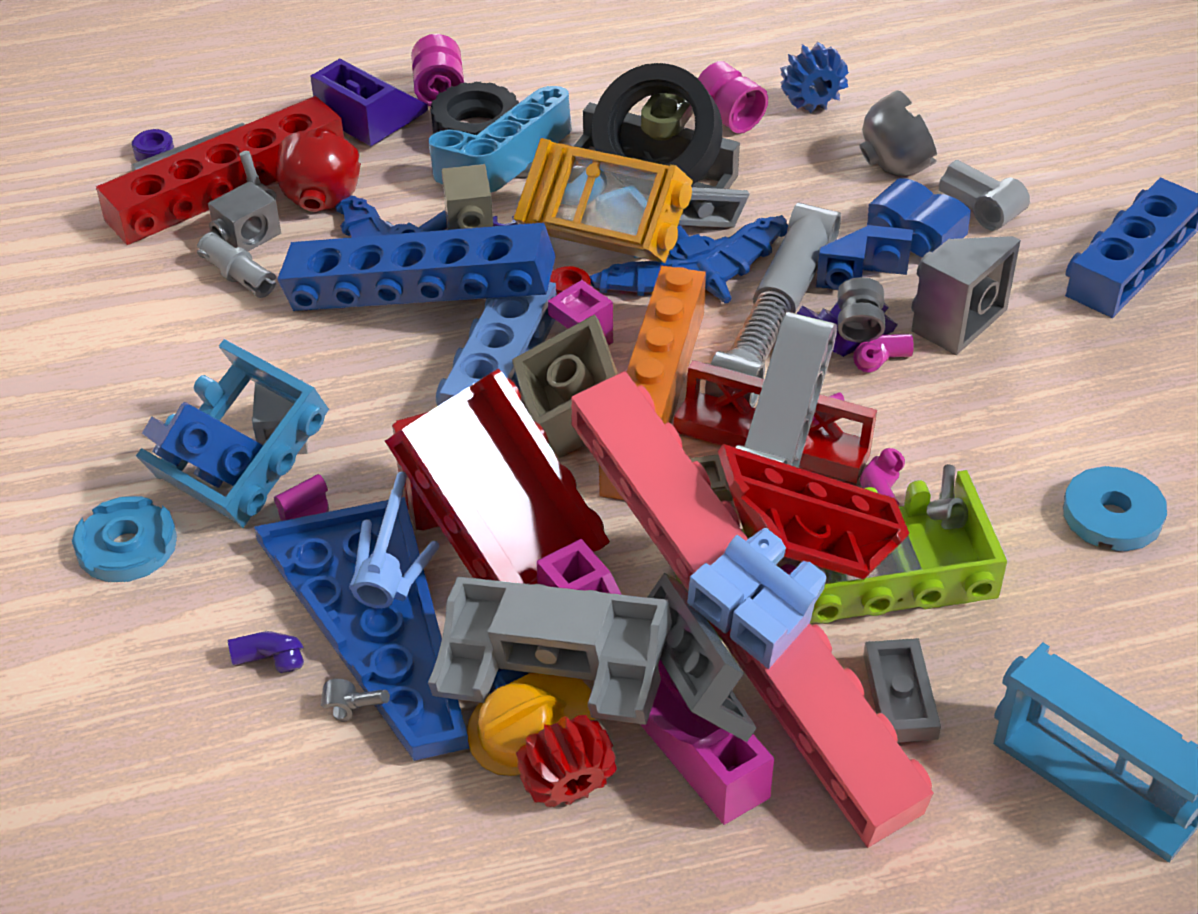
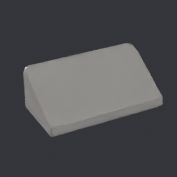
M692 187L691 200L688 206L683 209L678 225L734 228L750 194L748 190Z

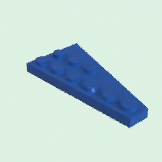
M405 497L401 498L386 553L394 556L399 561L402 577L420 555ZM389 500L254 526L258 543L364 692L385 689L389 692L390 700L388 703L374 706L411 758L416 761L469 749L468 735L458 699L432 696L428 684L438 657L442 637L424 569L411 584L406 600L400 601L394 598L392 604L386 608H373L364 605L354 597L349 588L355 573L362 522L370 520L372 523L370 558L375 549Z

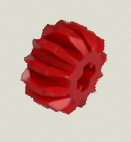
M578 715L572 720L563 716L557 723L552 725L544 724V729L539 733L528 735L525 738L526 744L521 746L516 752L519 762L518 768L521 773L520 779L526 792L531 794L534 802L544 803L547 807H555L562 802H565L566 805H571L578 798H588L589 793L594 789L604 787L607 784L606 778L612 776L617 770L615 764L616 756L612 750L614 745L607 731L602 729L598 720H590L587 715Z

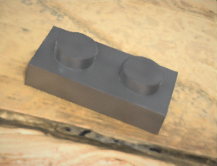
M919 638L865 642L863 657L876 714L882 713L889 719L896 731L897 743L938 740L941 724Z

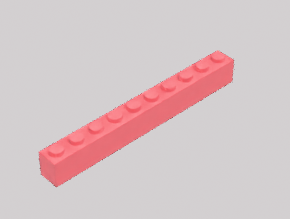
M626 371L572 396L573 428L684 587L689 591L690 576L705 563L711 566L725 553L728 544L736 535H739L745 541L748 540L740 528L736 511L728 501L719 500L711 489V482L704 467L698 461L692 462L682 449L681 438L674 426L669 422L665 424L655 412V406L649 392L642 385L636 386ZM710 622L867 848L925 814L934 794L931 790L932 783L927 771L917 760H910L897 743L898 738L893 725L884 714H876L864 698V689L860 680L851 669H843L833 656L831 643L820 626L809 623L768 669L730 638L731 629L725 634Z

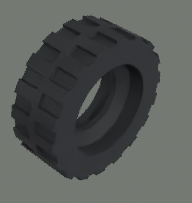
M481 81L474 83L465 82L454 87L451 86L446 88V91L443 93L440 92L436 96V100L432 101L430 110L433 134L443 130H457L477 135L519 104V101L516 100V95L513 92L510 93L507 88L497 86L495 83H481ZM472 117H484L492 119L482 123L460 122L461 120Z

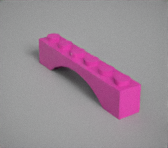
M582 539L536 561L538 584L548 587L583 591L594 590L601 593L622 595L611 572ZM660 660L658 668L661 681L647 724L640 725L721 823L725 825L770 799L774 757L754 734L745 742L691 712Z

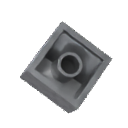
M1013 236L948 239L935 251L926 253L917 268L919 283L917 294L911 307L914 312L911 331L958 355L1007 311L1021 240Z

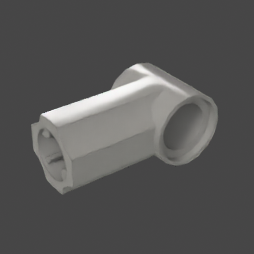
M955 160L948 165L945 174L940 179L939 191L944 193V195L956 198L972 209L980 225L992 231L1000 229L1026 210L1030 204L1028 190L1019 180L1009 177L998 181L959 160Z

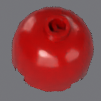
M298 131L286 136L279 144L276 179L287 198L305 210L317 212L335 208L340 201L350 197L355 192L361 163H359V152L351 143L328 132H322L321 138L307 137L308 131Z

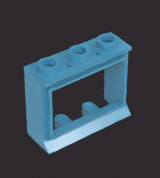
M223 339L219 348L232 365L219 383L206 375H201L195 381L194 391L204 402L199 410L220 421L250 380L294 403L239 480L225 497L182 472L189 463L185 460H182L180 465L176 466L162 458H158L143 448L139 450L136 457L157 479L165 480L244 528L250 518L263 508L268 493L279 478L288 473L292 468L296 455L308 438L319 431L329 408L311 385ZM172 414L167 418V420L165 421L167 425L170 424L175 414Z

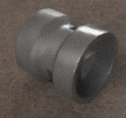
M859 277L847 280L839 286L838 306L842 311L838 315V331L844 339L863 343L873 341L883 335L885 316L881 309L885 303L884 289L878 281Z

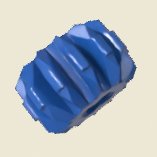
M818 41L811 50L802 44L801 53L797 56L788 54L790 65L780 68L781 76L783 77L780 83L784 94L788 96L791 104L796 106L797 109L804 107L810 113L814 111L817 105L827 110L828 101L831 99L840 101V93L838 91L848 88V80L845 77L849 73L847 64L841 59L840 54L835 48H832V46L826 48Z

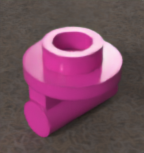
M320 474L274 496V502L278 508L281 521L329 512L328 500L326 498L328 488Z

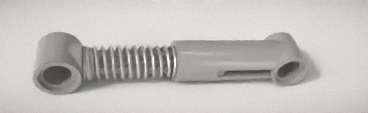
M800 202L794 206L787 234L754 294V306L730 350L726 353L716 352L710 363L711 365L764 379V363L777 339L782 320L787 312L795 314L818 269L820 247L838 238L841 224L840 212ZM706 380L705 394L714 397L724 395L716 383ZM749 392L743 397L754 407L759 395Z

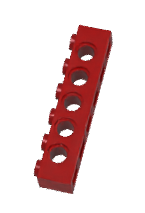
M314 96L96 186L104 221L126 245H130L208 211L209 202L247 183V176L239 155L243 151H250L261 183L269 185L276 182L277 154L279 144L284 138L298 131H308L307 137L321 138L322 132H328L344 138L341 117L317 96Z

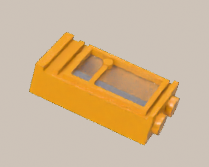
M541 138L513 219L520 224L545 223L550 237L665 263L669 251L674 248L677 242V227L683 209L688 206L691 200V185L693 181L676 165L670 164V166L554 143L551 140Z

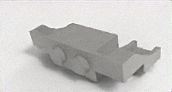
M457 577L447 599L442 642L433 672L428 681L432 696L484 703L498 669L593 680L595 682L588 701L592 718L646 725L661 681L658 664L672 625L668 600L601 593L594 590L583 591L548 587L541 584L530 585Z

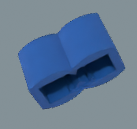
M899 178L869 203L867 226L873 225L913 230L910 251L923 258L926 253L935 251L948 239H962L968 235L971 210L956 198L944 194H933L927 187L914 180Z

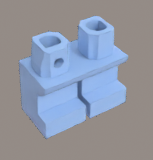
M763 528L747 541L736 535L728 544L725 553L711 566L705 563L690 576L687 603L723 633L726 634L731 629L730 638L769 669L810 623L814 604L824 590L827 577L825 573L811 562L805 561L790 575L784 572L776 564L784 557L786 547L779 537L767 528Z

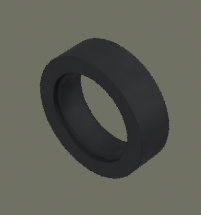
M651 63L628 70L608 86L598 101L592 120V139L595 150L626 157L621 147L620 134L623 121L631 108L642 99L654 94L667 93L677 95L691 104L695 116V129L692 140L686 150L678 158L665 165H676L693 181L692 185L695 184L711 168L721 147L722 119L715 101L697 77L676 65ZM612 173L626 187L634 185L641 194L650 195L654 181Z

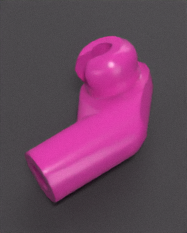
M912 334L881 335L878 339L861 343L853 354L854 364L859 370L870 373L878 370L889 358L912 357L914 350Z

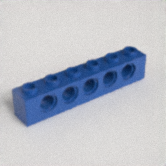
M545 223L291 242L277 280L293 311L546 295L556 255Z

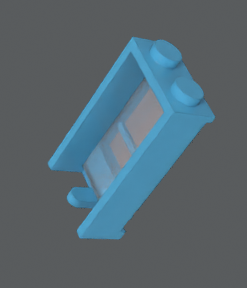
M1044 642L1027 658L1023 656L1017 657L1007 669L1002 680V684L1007 689L1005 697L999 703L994 714V718L999 722L993 744L1170 863L1198 829V744L1193 741L1188 743L1183 740L1182 734L1058 655L1053 654L1051 656L1048 654L1050 646Z

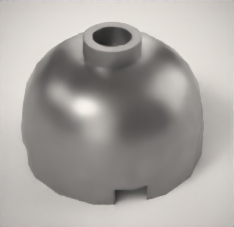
M896 90L870 108L865 116L862 127L865 142L860 144V149L870 166L878 163L887 173L896 176H910L935 164L937 160L933 157L937 155V150L921 115L919 114L914 117L905 108L911 105L912 102L902 91Z

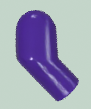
M263 631L228 639L233 666L274 657L276 670L280 673L301 669L304 664L300 651L304 647L300 640L294 636Z

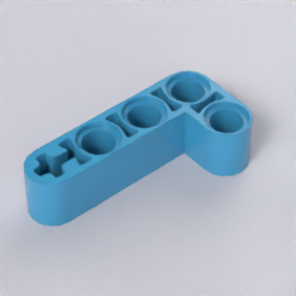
M561 86L542 87L534 91L477 135L457 130H443L431 135L428 142L434 180L443 184L441 170L443 168L485 164L490 192L501 189L525 170L530 162H533L541 138L558 143L572 131L568 90Z

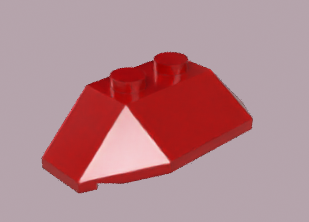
M725 444L718 450L727 483L746 537L749 539L763 528H767L779 537L785 545L784 557L801 562H811L815 566L865 580L910 534L895 498Z

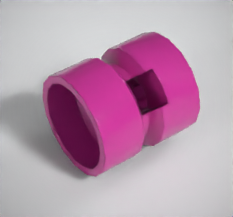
M429 34L420 38L414 44L411 52L414 93L419 100L431 106L432 101L436 100V96L440 92L443 93L446 91V88L464 83L461 50L456 41L442 34Z
M717 61L710 64L698 77V80L704 85L715 101L721 115L722 124L735 133H745L751 130L764 116L768 106L767 91L748 77H743L741 72L725 61Z

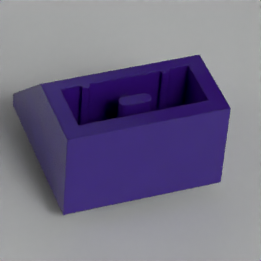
M340 58L310 75L313 97L317 96L341 117L344 132L369 146L380 142L428 111V104Z

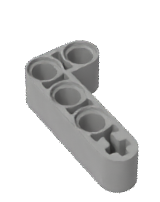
M790 312L785 314L745 447L737 445L735 448L799 467L834 348L837 324ZM725 478V487L730 491L727 479Z

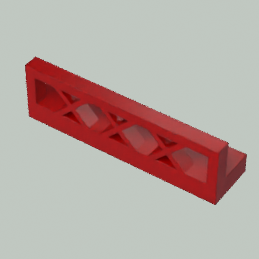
M692 360L687 373L686 398L674 416V428L679 434L721 446L725 444L732 447L737 445L745 447L756 408L752 407L743 396L749 392L760 395L765 379ZM703 379L716 383L724 395L714 397L700 393V380ZM820 394L814 412L816 419L811 422L799 468L857 484L871 453L877 409ZM845 418L863 423L861 437L843 432L835 421Z

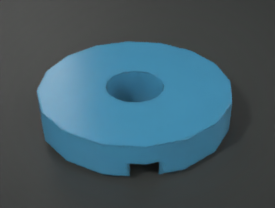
M1102 466L1087 469L1073 477L1065 492L1063 516L1070 529L1084 541L1098 546L1099 542L1112 545L1111 550L1130 551L1144 548L1158 538L1167 518V502L1158 486L1144 475L1126 468ZM1104 505H1116L1125 512L1114 513L1107 510Z
M133 496L115 498L102 502L93 508V515L88 517L85 522L82 517L75 526L72 538L79 566L91 577L106 582H130L146 577L165 565L175 551L177 533L169 510L163 505L162 508L153 505L151 499ZM132 533L136 535L126 542H114L117 537L123 534Z

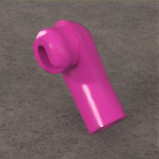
M894 448L882 450L880 456L873 457L860 476L862 488L873 487L878 493L895 498L899 506V502L891 487L899 478V471L905 466L904 456Z

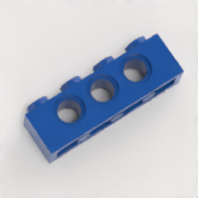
M1161 177L1148 190L1142 189L1137 194L1133 204L1126 211L1120 210L1113 219L1112 224L1104 232L1098 231L1095 234L1089 247L1082 254L1077 252L1071 258L1065 273L1069 277L1065 296L1110 318H1114L1198 232V193Z

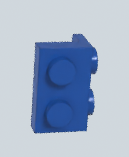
M186 402L180 405L169 425L151 416L142 432L144 436L156 444L152 450L154 454L176 466H179L182 460L197 467L193 474L217 488H220L223 481L234 486L263 447L261 443Z

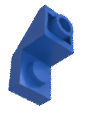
M868 225L820 247L816 287L838 290L839 286L845 281L862 277L863 270L907 275L913 230Z

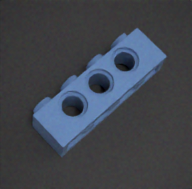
M549 282L546 295L486 298L485 310L480 319L475 318L473 320L469 339L465 347L458 348L456 351L452 371L448 378L441 379L436 392L437 406L451 399L496 369H500L505 377L514 382L519 392L521 391L512 359L545 342L555 322V319L548 315V300L556 296V283Z

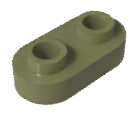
M667 93L651 95L641 110V129L655 140H668L681 132L694 113L692 106L685 99L677 95Z

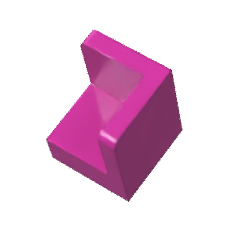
M583 280L548 300V315L567 329L595 314L599 319L608 346L614 343L613 301Z

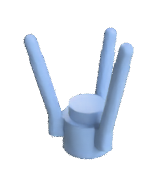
M399 472L396 475L375 549L370 558L372 523L370 520H364L361 525L355 573L349 588L359 602L373 608L389 607L394 598L400 601L406 600L411 584L439 549L437 541L430 542L403 577L399 561L394 556L386 553L407 475L404 472Z

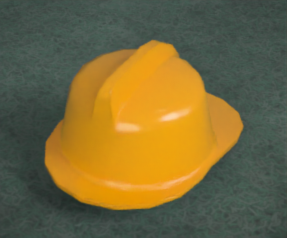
M529 673L507 685L498 687L486 697L484 703H479L468 721L467 735L471 754L483 768L497 775H520L516 752L521 746L526 744L525 738L528 735L539 733L544 729V724L552 725L557 723L563 716L572 720L578 715H587L590 720H595V718L591 717L588 707V701L592 693L591 689L582 679Z

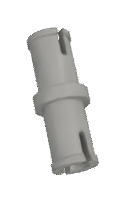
M214 232L205 234L199 240L197 248L200 250H197V254L218 267L221 275L228 281L239 282L259 298L266 297L273 291L276 282L273 281L276 279L275 274L253 261L252 255L247 250L241 247H233Z

